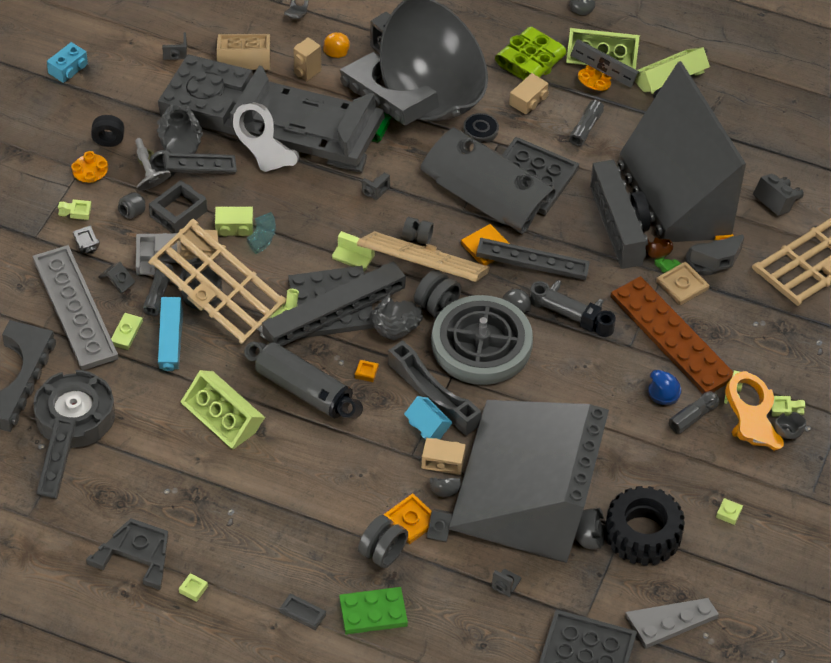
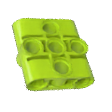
M528 27L520 35L510 38V43L495 55V61L500 67L525 80L531 73L539 78L550 74L552 67L567 52L565 47L533 27Z

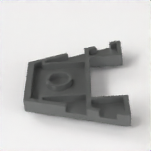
M130 518L113 534V537L107 543H103L98 547L99 550L94 555L87 557V565L104 570L112 554L150 566L143 578V584L160 590L169 536L168 531Z

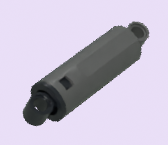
M250 342L246 345L244 350L245 356L251 361H256L255 368L258 373L333 419L339 416L357 418L362 414V403L357 399H352L353 389L279 344L272 342L266 345L260 342ZM259 348V354L256 356L255 351ZM352 404L353 409L349 413L348 406Z

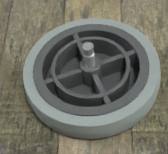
M475 295L458 299L447 305L439 313L433 325L431 344L435 359L448 374L467 383L488 385L508 380L525 367L533 347V334L529 320L514 304L498 297Z

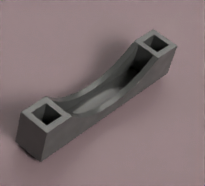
M401 341L388 350V365L423 397H428L465 436L479 427L481 411L468 399L460 398L444 388L430 374L417 353L408 344Z

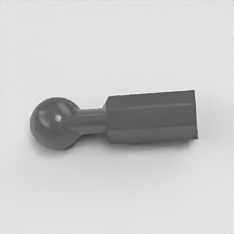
M712 391L703 393L698 400L689 404L669 419L668 424L676 434L682 433L701 419L703 415L718 407L720 401L718 395Z

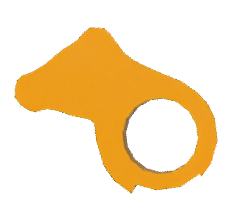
M747 371L736 373L727 383L725 389L728 402L739 420L732 430L733 437L738 436L740 440L747 441L754 446H767L774 451L781 449L784 446L783 438L776 433L766 416L774 404L772 389L769 390L766 384L756 375ZM746 383L752 386L759 395V405L751 406L743 402L737 394V384Z

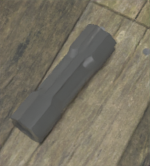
M597 100L590 101L581 120L569 135V141L578 147L584 144L596 120L600 118L604 111L602 102Z
M163 263L172 272H174L172 265H170L169 263ZM157 268L149 295L146 297L143 306V312L152 316L159 315L161 297H164L170 279Z

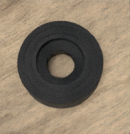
M113 115L98 116L92 123L91 137L95 143L101 146H117L124 138V123Z

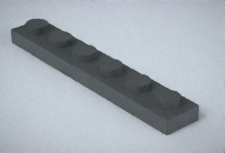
M480 238L476 257L581 280H586L590 261L485 238Z

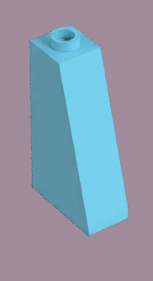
M161 297L158 364L159 369L164 371L179 369L183 323L181 297Z

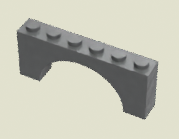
M375 52L340 69V80L344 86L361 97L374 93L376 107L383 109L386 114H389L396 121L404 125L439 107L437 92L427 85L408 91L390 90L378 85L376 81L382 76L380 55Z
M9 320L2 334L4 346L14 350L23 360V365L17 378L9 386L0 390V430L11 432L13 426L17 425L21 410H24L26 407L28 396L33 393L36 380L40 379L41 369L43 365L47 364L49 353L55 348L56 339H54L52 330Z

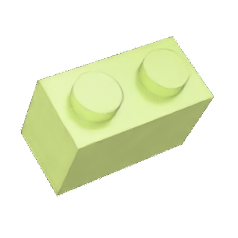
M216 207L215 230H217L218 236H253V207Z

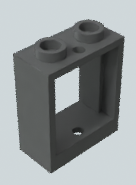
M181 180L149 203L150 217L173 234L178 233L193 218L197 220L207 212L205 196L197 193L190 185L185 184ZM182 195L193 205L176 217L165 207Z

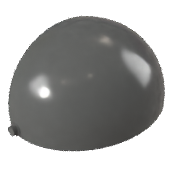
M403 0L393 10L386 22L380 44V65L386 88L396 91H408L427 85L435 90L438 95L439 107L418 118L421 120H448L472 109L486 92L488 72L482 50L468 27L451 10L435 0Z

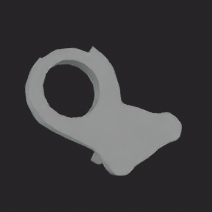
M255 102L242 104L237 108L233 117V128L238 138L255 155L260 170L268 172L283 166H294L299 161V154L296 150L287 148L273 138L274 121L268 108L263 104ZM248 110L257 111L263 117L265 128L262 135L254 136L246 130L243 121L244 115Z

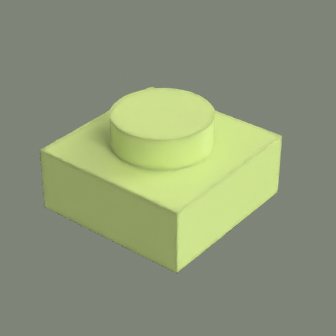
M724 498L716 518L735 525L743 505Z
M190 573L179 587V593L197 602L207 589L208 582Z

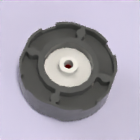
M76 370V373L66 375L60 372L51 376L37 390L34 397V413L40 433L43 437L50 440L55 418L59 416L77 421L70 448L84 447L100 440L112 427L115 419L114 399L108 383L93 373L84 370Z

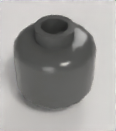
M136 192L123 196L118 202L119 213L128 219L141 215L146 208L145 199Z

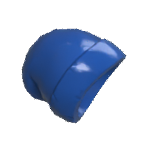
M653 370L650 373L652 382L648 387V394L652 401L661 405L676 403L680 398L682 390L677 378L668 372Z

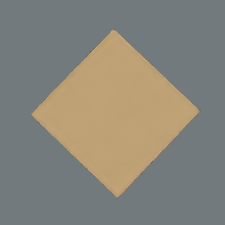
M686 261L660 275L656 280L679 305L707 291L710 286Z

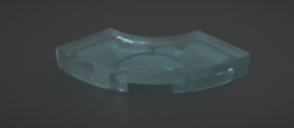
M272 212L255 218L256 230L247 237V242L255 254L263 251L272 242L276 232V223Z

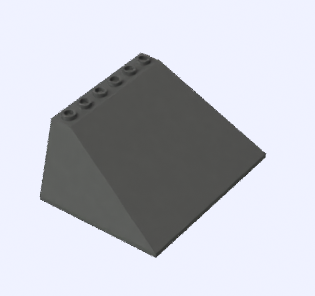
M679 61L621 150L617 166L623 172L626 183L630 184L632 192L642 191L645 194L650 211V223L654 225L656 234L661 239H670L672 242L715 240V236L731 235L733 233L746 163L687 69Z
M486 400L449 529L567 563L586 503L609 409L591 404Z

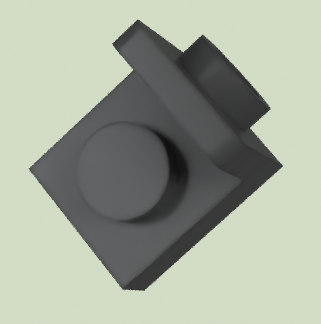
M385 172L376 177L373 182L366 178L362 180V192L375 200L379 199L390 188V175Z

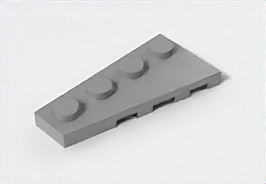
M709 598L625 612L627 621L632 629L637 631V637L645 649L713 621L719 615Z

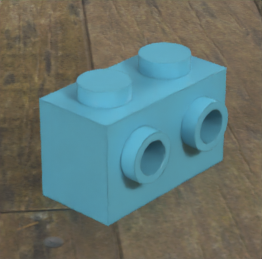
M70 42L47 60L48 74L62 83L66 82L88 64L87 52Z
M417 396L404 413L409 419L408 422L413 427L418 428L421 431V436L425 439H441L452 424V421L428 397Z

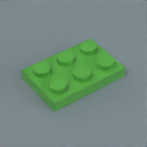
M401 587L339 595L345 635L408 627Z

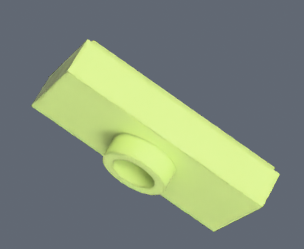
M124 313L111 338L114 346L129 350L143 323V318Z

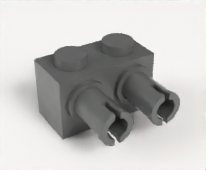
M774 174L762 176L753 195L778 216L790 212L795 200L801 199L804 195L800 187L795 189L790 187L791 181L787 179L788 177L779 179Z

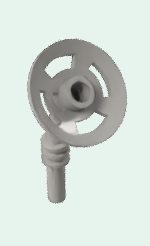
M137 138L135 140L139 160L142 161L146 172V177L137 185V189L143 191L167 180L171 176V172H156L155 169H152L148 159L147 148L144 147L143 140Z

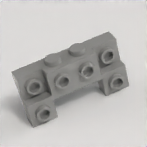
M178 233L136 234V275H154L156 267L148 263L149 260ZM177 242L172 246V248H173L176 252H177ZM166 252L159 258L163 263H177ZM194 258V259L186 260V261H188L189 263H192V262H194V261H201V260H200L199 258Z

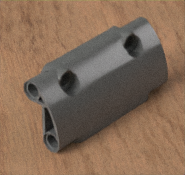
M455 127L447 131L436 142L425 157L420 168L421 171L434 178L441 186L520 233L527 231L542 203H549L556 193L554 188L539 180L530 172ZM471 144L474 145V148H473L472 151H470V145H471ZM531 179V185L527 187V181Z

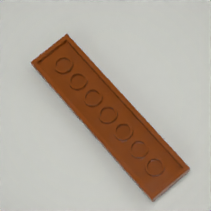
M641 276L611 292L610 297L702 394L708 391L715 392L727 385L734 372Z

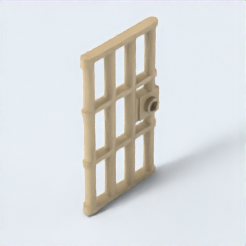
M193 218L148 263L160 270L179 287L180 291H184L188 295L187 299L201 311L203 309L207 311L211 318H215L239 339L240 344H244L262 326V322L266 321L286 304V298L278 295L257 276L256 272L248 269L226 249L225 245L217 242ZM192 229L212 246L216 252L211 257H208L184 234ZM177 241H180L204 262L198 269L193 267L172 248ZM166 252L189 272L191 276L183 281L164 265L159 258ZM220 254L247 277L241 284L214 262ZM209 267L235 290L228 296L225 295L201 272ZM194 279H197L201 284L193 290L188 285ZM250 281L277 303L271 310L244 288ZM238 293L264 315L259 322H256L232 301ZM215 297L222 301L216 308L209 304ZM225 305L252 327L246 334H243L219 313Z
M831 218L819 226L811 228L808 233L787 246H782L779 251L763 261L752 265L756 273L761 275L797 306L822 288L831 285V255L813 267L805 262L825 248L831 249V237L827 238L821 233L831 227ZM813 237L821 241L820 244L800 256L793 252L794 249ZM785 255L793 260L772 274L764 269ZM797 266L805 270V272L785 285L777 280ZM822 270L827 275V277L825 278L823 275L819 273V271ZM811 276L819 281L797 296L790 291Z
M376 231L360 238L357 242V246L474 282L488 274L490 266L443 253L440 250H436V246L430 244L420 246Z

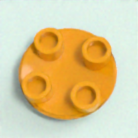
M589 65L578 72V79L581 83L591 89L603 91L611 86L610 76Z
M87 151L84 153V156L78 158L71 165L72 173L81 182H95L106 175L108 162L104 157L95 154L93 151Z

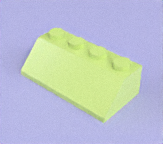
M570 28L566 63L587 65L570 56L575 42L579 39L636 70L640 35Z
M704 47L686 49L638 69L639 73L635 83L643 92L651 91V94H653L663 86L679 61L683 63L690 75L695 74L696 76L704 73V69L710 67Z
M200 370L181 400V403L232 449H235L254 435L265 419L259 411L214 371Z

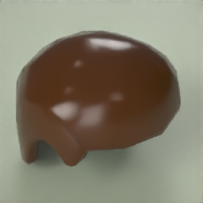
M657 237L654 238L653 242H650L648 239V245L645 247L646 253L652 258H663L672 252L673 242L670 239H658Z

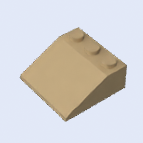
M218 34L217 61L250 70H257L259 65L263 66L264 71L270 70V34Z

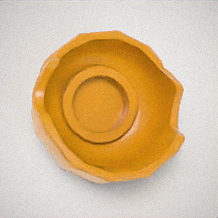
M334 32L325 38L323 51L326 55L334 58L347 55L350 41L346 35Z

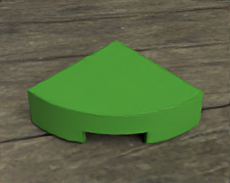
M659 258L655 260V265L663 273L681 264L676 259Z

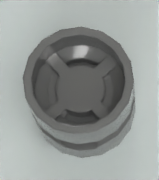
M407 217L402 231V240L409 242L416 240L417 244L426 246L431 241L434 223L424 220L419 222L416 218Z

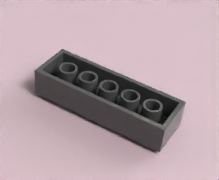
M614 159L595 162L592 166L590 189L620 267L624 269L642 266L644 257H646L645 247L648 245V238L646 234H643L642 223L637 219L636 208L631 204V195L626 191L625 180L621 179L620 167L616 166Z

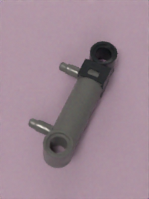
M557 280L551 288L543 281H537L532 284L530 300L533 306L538 308L546 307L580 322V327L590 332L595 328L599 336L609 337L613 334L616 317L611 311H602V304L604 302L602 299H598L595 304L590 302L589 305L565 296L557 292L562 284L560 280Z

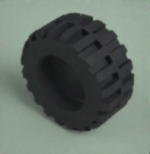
M636 486V489H626L624 493H619L611 501L607 511L605 524L607 543L611 545V549L615 554L619 553L620 558L623 560L628 559L630 560L629 563L632 564L637 562L647 566L648 563H652V565L659 564L660 560L665 562L677 552L681 544L685 517L680 504L677 501L674 502L675 498L670 494L666 495L665 491L661 489L655 490L651 486H648V488ZM634 518H649L657 522L662 530L653 534H643L633 530L627 522Z

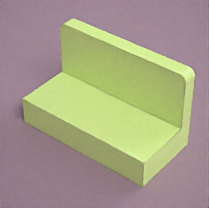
M341 231L338 235V247L332 254V259L352 267L363 266L365 271L374 258L375 251L357 246L360 238Z

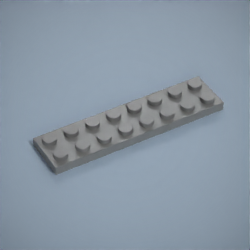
M69 245L34 255L33 261L81 370L119 359L115 346Z

